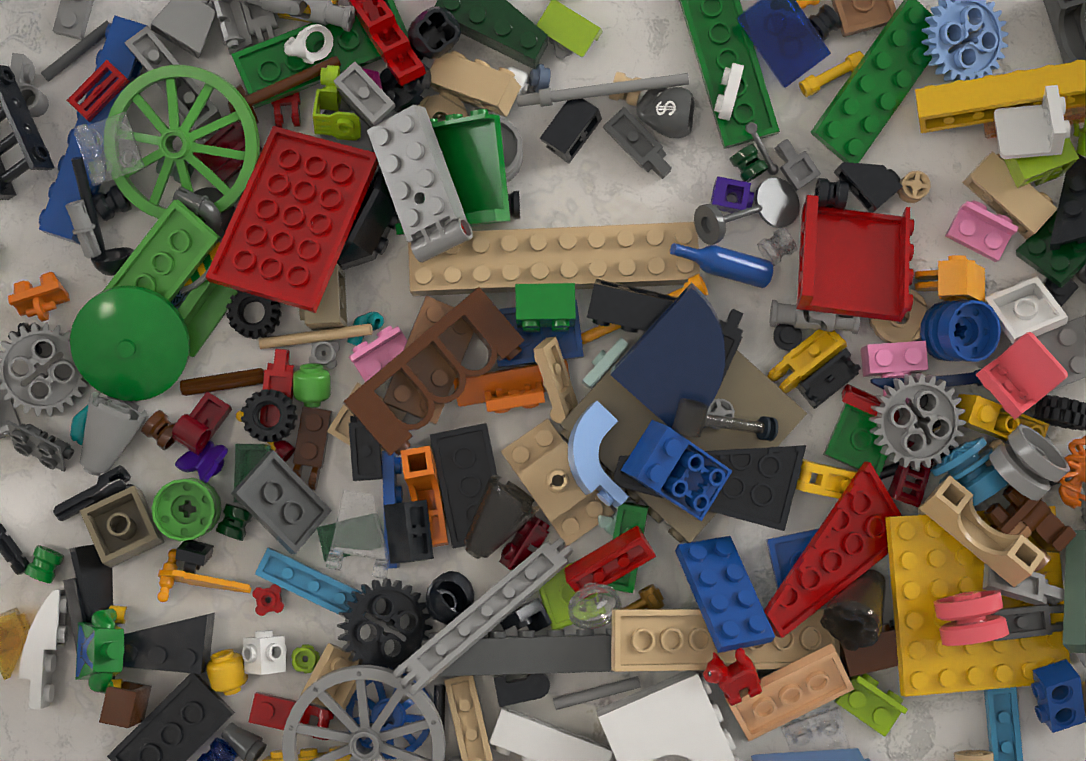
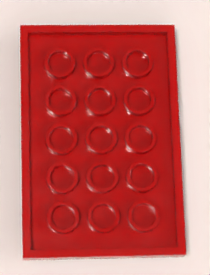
M273 126L205 278L214 284L316 313L379 164L375 152Z

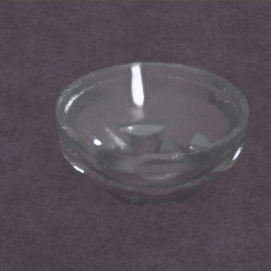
M596 583L585 584L584 587L572 596L568 603V613L571 622L582 629H596L612 622V609L622 608L621 599L615 589ZM598 593L597 596L592 599H583L584 597Z

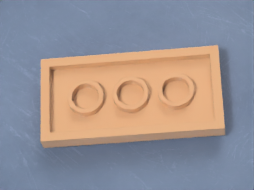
M831 643L761 678L760 686L762 692L750 698L748 688H744L739 691L742 702L731 706L727 698L726 701L747 740L751 741L854 690V687Z

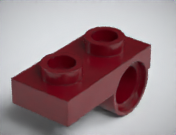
M206 392L190 415H182L175 423L172 430V438L175 442L199 456L232 411L231 406L211 393Z

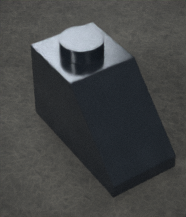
M843 162L834 171L840 180L848 181L849 190L871 213H874L903 187L899 183L900 178L892 169H887L884 165Z

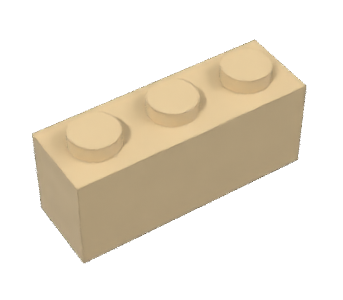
M453 50L440 58H436L430 68V86L434 91L451 94L460 101L487 109L504 117L508 116L521 88L514 78L515 74L508 69L502 67L499 70L490 68L489 64L480 59H475L473 62L468 60L463 54Z
M993 151L962 182L997 214L1005 215L1012 219V224L1019 227L1017 232L1025 239L1034 235L1058 209L1053 205L1052 199L1047 194L1038 192L1031 186V183L1017 188L1004 159L1001 158L1000 154H995Z

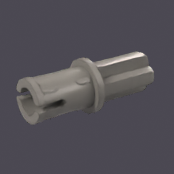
M77 200L66 204L65 207L74 228L72 232L77 234L84 256L87 258L97 257L101 254V250L93 231L95 224L91 223L84 200Z

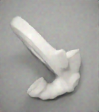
M319 24L310 25L300 31L296 39L290 37L285 42L284 52L286 55L297 56L306 63L314 64V61L322 60L331 52L333 36L325 26ZM319 31L324 36V45L317 52H309L306 48V39L310 33Z

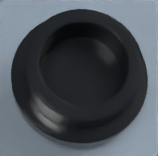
M779 324L773 332V340L780 349L792 350L801 343L802 331L801 329L794 328L793 325Z

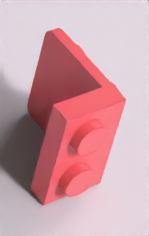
M1031 332L1025 333L998 358L975 374L983 386L993 394L1003 409L1014 420L1068 377V373Z

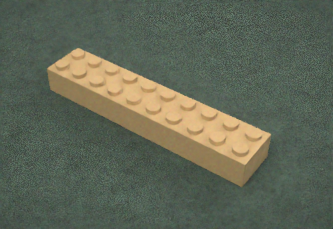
M694 222L472 231L473 237L470 240L423 263L415 258L411 249V243H408L409 283L412 296L471 294L478 287L484 293L515 292V284L575 283V289H593L596 279L631 287L684 285V283L688 282V278L700 274V266L695 261L670 254V248L673 243L699 249L698 234Z

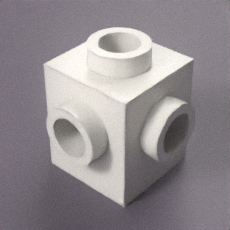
M273 630L255 631V637L243 638L242 657L244 659L245 674L263 675L286 672L287 648L285 636H273Z

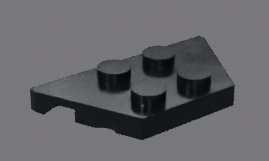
M1078 153L1079 159L1065 173L1050 242V250H1058L1060 245L1077 241L1078 244L1086 242V158Z

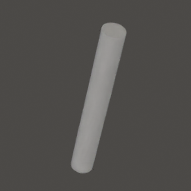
M636 676L553 698L556 710L641 688L639 678Z

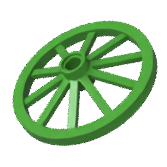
M169 65L152 69L140 75L119 94L106 122L104 148L109 171L119 190L134 206L146 214L159 219L167 209L160 206L159 203L175 162L182 187L193 192L186 161H188L224 195L214 203L219 209L220 214L230 209L241 198L260 154V137L251 108L232 84L219 75L202 68L187 65ZM186 77L205 82L203 89L180 126L176 78ZM166 80L170 128L167 127L140 95L151 85ZM214 89L221 92L236 110L225 117L190 132ZM132 102L138 106L160 132V137L121 129L124 116ZM241 120L245 135V151L196 143V140ZM176 137H179L182 141V148L179 152H176L173 148V140ZM120 138L158 145L159 149L124 168L119 141ZM197 152L244 160L241 172L232 188L193 153ZM166 157L149 200L135 187L129 177Z

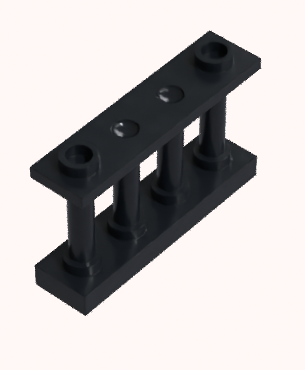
M0 65V103L2 105L0 107V122L7 118L13 130L11 134L0 141V156L18 143L24 154V158L8 170H5L0 158V200H10L17 195L12 185L14 179L28 169L52 170L55 167L18 87L14 73L9 66Z

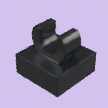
M194 540L183 541L177 548L175 559L185 562L183 571L195 574L196 570H199L200 566H204L212 557L214 545Z

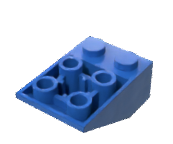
M651 420L621 469L628 476L700 521L703 520L732 473L731 469L672 428L654 420Z

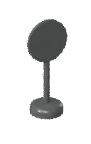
M778 177L769 178L760 183L756 190V206L723 216L718 207L712 204L700 205L694 214L696 232L704 243L713 245L719 243L724 238L727 222L755 213H759L760 217L770 226L776 228L787 227L798 216L800 207L798 195L786 180Z

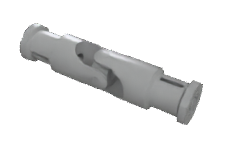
M239 0L242 5L250 3L261 6L265 11L277 14L286 13L291 17L324 26L332 24L342 27L347 32L352 29L355 20L354 6L348 5L344 7L332 4L331 0ZM307 5L310 7L311 14L304 13Z

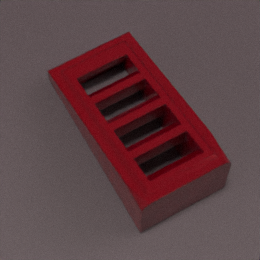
M908 440L907 447H912L915 442ZM931 459L930 468L924 467L920 463L921 468L919 472L909 469L910 463L907 468L899 464L888 490L890 496L895 500L920 507L934 461ZM907 475L916 478L915 483L907 481ZM903 487L912 489L910 494L903 492Z

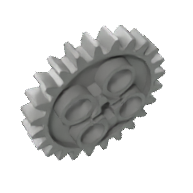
M35 322L32 323L31 331L29 332L24 326H20V336L13 332L9 333L12 343L7 341L0 343L5 349V352L0 351V359H2L0 362V380L3 382L0 384V390H7L3 400L5 401L13 397L15 401L12 408L15 409L20 404H23L24 414H27L30 408H35L36 416L40 415L42 409H46L48 415L52 416L53 407H57L62 413L64 412L63 403L66 402L73 406L75 403L72 396L75 395L80 398L83 396L78 387H88L89 384L82 379L83 376L74 363L69 340L71 331H67L64 335L60 334V325H57L54 331H50L48 322H45L42 330L38 329ZM41 341L48 342L52 346V353L48 356H40L36 351V344ZM62 352L64 354L63 357L49 366L47 370L48 375L40 373L26 386H21V382L36 371V363L44 365L57 353ZM16 360L25 361L29 366V371L26 374H17L13 370V362ZM59 364H67L72 369V374L68 378H60L55 373V367ZM42 382L47 385L49 392L45 396H36L32 391V385Z
M916 373L914 379L912 375L905 374L904 383L900 379H893L895 388L885 385L884 390L887 395L885 397L881 395L876 396L881 402L880 406H871V409L878 412L877 416L869 418V421L877 423V427L870 430V433L879 435L875 439L874 444L878 446L884 445L880 453L886 456L890 454V461L894 463L899 461V464L907 468L909 463L914 469H919L920 463L924 467L930 468L931 459L936 463H942L940 454L949 455L948 447L950 445L954 447L959 446L954 440L955 436H964V433L957 430L958 426L966 424V421L958 419V415L963 414L965 409L956 407L962 399L956 396L951 397L955 389L952 387L945 388L946 381L941 379L936 381V376L928 374L925 379L924 374ZM926 394L928 396V403L924 408H921L919 404L920 398ZM906 398H909L910 407L905 402ZM901 408L903 416L900 421L895 422L894 413ZM940 420L941 428L934 434L932 430L933 424ZM914 434L916 438L915 443L912 447L908 448L907 439L910 435ZM925 435H927L930 440L928 444H926L927 441Z

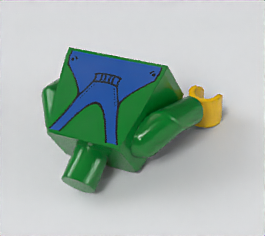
M110 605L109 609L95 612L92 616V623L78 622L75 680H89V688L94 692L105 694L107 687L121 688V683H123L122 679L112 678L121 673L123 669V654L125 651L124 629L115 626V623L125 624L126 620H124L127 610L125 606Z

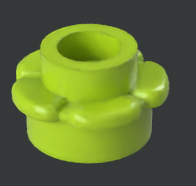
M303 644L300 648H295L291 655L292 666L298 672H313L320 659L319 652L315 651L314 647L309 644ZM304 656L308 657L307 662L303 661Z

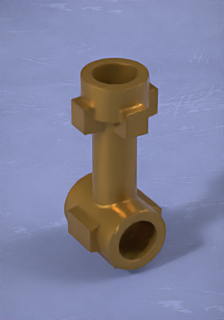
M651 584L638 592L641 597L640 599L624 608L618 604L613 609H661L665 604L662 601L664 598L660 590L655 588L654 584Z

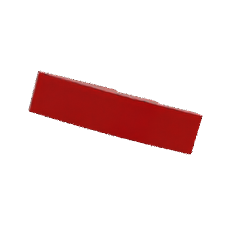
M348 0L349 4L354 6L358 20L400 86L426 74L423 63L412 50L409 39L397 24L393 12L384 0Z

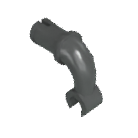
M180 186L175 191L173 200H179L189 210L194 212L197 217H203L207 226L223 238L225 232L221 228L222 218L215 204L209 200L207 195H197Z

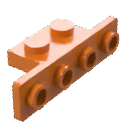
M564 359V362H565V365H566V368H567V371H568V375H569L568 363H567V360ZM533 364L487 372L474 378L466 377L465 388L457 398V404L461 407L486 402L487 412L494 411V413H505L511 408L520 406L523 408H534L539 403L545 402L544 392L546 391L539 366ZM457 378L453 381L455 389L458 383Z

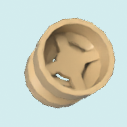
M617 71L613 83L642 78H628L625 73ZM641 91L609 95V99L615 101L622 99L628 105L636 107Z

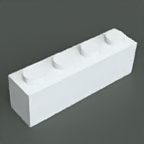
M505 706L501 708L489 742L494 745L493 749L505 755H510L511 752L522 756V761H610L613 753L610 746Z

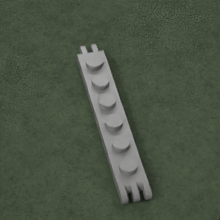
M559 538L553 544L549 541L545 542L399 665L392 674L399 678L407 671L408 674L400 683L407 687L415 680L416 683L410 687L408 692L412 696L416 695L566 567L569 563L566 558L572 554L573 549L567 546L559 552L558 550L565 544L562 538Z

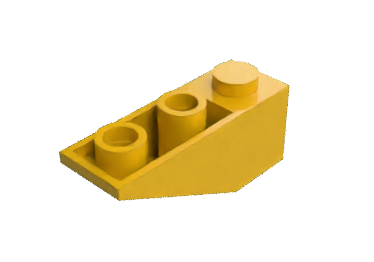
M958 395L962 400L956 407L965 409L963 414L958 415V419L966 421V424L961 426L1007 441L1008 436L1020 424H1023L1037 431L1044 438L1046 437L1050 424L1025 414L1020 415L1014 420L1003 409L1001 404L979 395Z

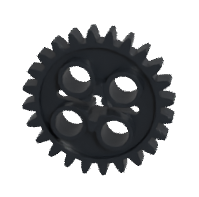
M384 578L382 586L379 580L375 579L372 580V588L367 584H361L362 594L352 591L351 594L355 600L353 602H343L349 610L348 612H339V615L345 618V622L337 624L338 628L345 631L344 634L338 636V640L347 641L342 651H352L348 660L355 662L359 659L358 665L389 667V669L395 670L398 665H401L420 649L423 638H429L424 635L425 631L433 629V626L425 624V620L431 617L430 614L423 613L422 611L426 608V602H417L421 597V593L415 592L411 594L413 586L406 585L402 588V581L395 580L392 585L391 580ZM383 598L386 608L383 613L378 614L375 605L379 599ZM368 612L375 619L386 622L389 628L404 635L406 640L402 641L393 633L385 632L382 626L365 618L364 613ZM407 614L409 616V625L402 629L400 627V618ZM368 624L371 633L367 639L363 640L360 636V630L363 625ZM392 639L394 650L387 655L384 651V646L388 640Z

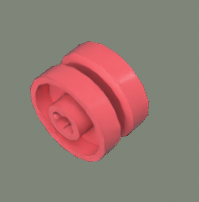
M999 590L964 592L934 601L937 618L951 621L939 628L942 645H970L996 640L1009 635L1006 618L1000 615H990L1003 608Z

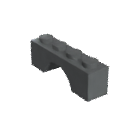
M1043 0L1063 63L1086 60V0Z

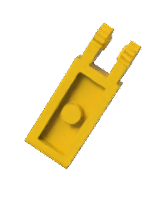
M818 329L786 354L783 360L768 372L767 377L772 382H775L786 375L790 368L793 373L784 379L779 386L784 393H788L796 388L800 381L803 382L846 348L847 343L835 330L827 332Z

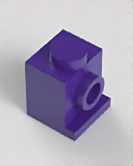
M717 176L710 204L718 207L720 211L728 213L752 207L754 192H750L751 183ZM734 195L737 202H728L727 196Z

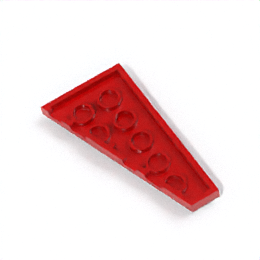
M864 462L765 607L764 612L777 637L784 638L888 554L885 517L902 516L871 462Z

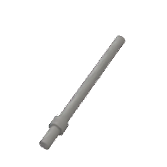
M688 73L554 91H551V88L539 89V93L517 95L518 107L541 104V107L551 106L553 102L689 85Z

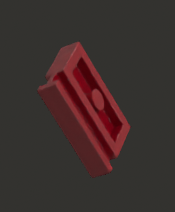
M238 121L220 129L204 145L245 151L243 126ZM197 152L193 153L225 183L242 169L244 160Z

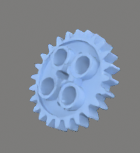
M938 0L939 6L931 7L930 9L934 16L925 18L930 27L922 29V32L928 35V39L923 40L922 44L929 45V49L924 52V56H932V60L928 65H937L935 74H944L945 82L951 80L953 82L957 80L966 81L992 75L991 70L999 69L1000 67L996 60L1005 58L1004 54L1000 52L1001 48L1008 47V44L1002 42V38L1008 36V32L1001 31V27L1006 24V21L998 20L1002 11H993L994 1L986 3V0Z

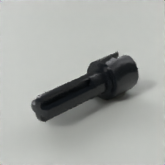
M119 465L100 475L96 485L56 505L53 513L59 521H65L80 513V510L134 486L133 484H125L130 480L131 476L123 466Z

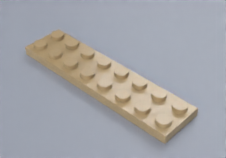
M820 608L784 638H779L775 635L771 643L742 649L752 660L756 669H781L831 643L840 658L839 609ZM612 609L611 671L706 670L708 662L713 658V652L724 661L726 666L736 661V650L717 652L700 609Z

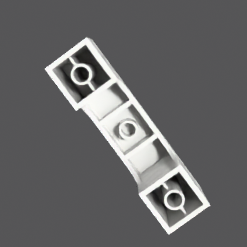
M695 670L682 672L596 710L616 761H653L666 755H681L691 761L741 760H739L737 755L733 756L731 752L736 747L729 731L727 732L726 728L722 729L719 724L724 719L717 703L715 704L714 700L710 701L707 694L712 693L708 682L704 679L702 673L698 674Z

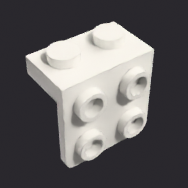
M1058 85L1045 86L1042 105L999 108L995 110L994 122L1001 158L1013 159L1062 154L1065 139L1070 138L1069 120H1064L1063 115L1066 112L1065 97H1060Z

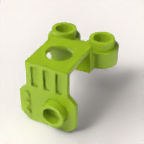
M327 65V68H321L320 83L321 85H326V87L316 90L312 115L314 134L332 135L338 140L356 141L361 138V121L359 116L349 112H334L331 115L321 114V110L338 111L342 100L333 82L340 75V66Z

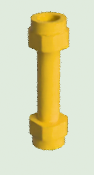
M861 51L854 52L845 58V62L816 77L814 75L806 77L799 82L801 92L805 97L819 92L821 86L850 71L853 72L864 57Z

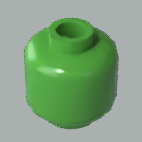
M308 363L300 365V369L293 373L294 398L303 402L305 407L321 406V402L327 400L331 395L330 372L323 369L321 364Z

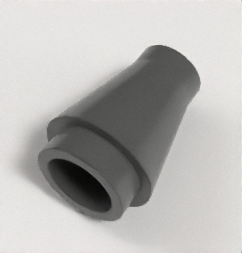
M230 723L221 735L242 761H257L267 746L262 742V737L240 728L234 723Z

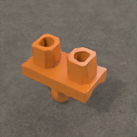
M54 272L42 274L39 277L41 285L34 288L29 281L23 280L14 283V294L8 296V301L11 306L13 305L20 316L27 315L32 317L37 315L39 320L43 322L49 320L48 311L56 309L57 304L70 301L69 293L61 285Z

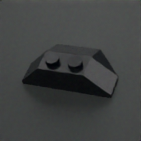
M380 167L367 190L337 261L342 270L373 261L378 254L382 255L389 243V240L386 238L390 230H395V223H400Z

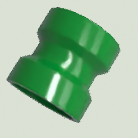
M37 545L33 552V562L27 565L24 573L36 580L51 584L56 576L54 571L58 565H61L64 555L53 549Z

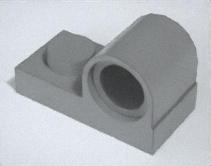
M12 53L10 69L15 75V80L25 102H27L29 97L35 96L33 104L27 106L31 116L40 117L47 111L49 103L47 97L34 85L30 84V81H33L35 77L33 62L24 54Z

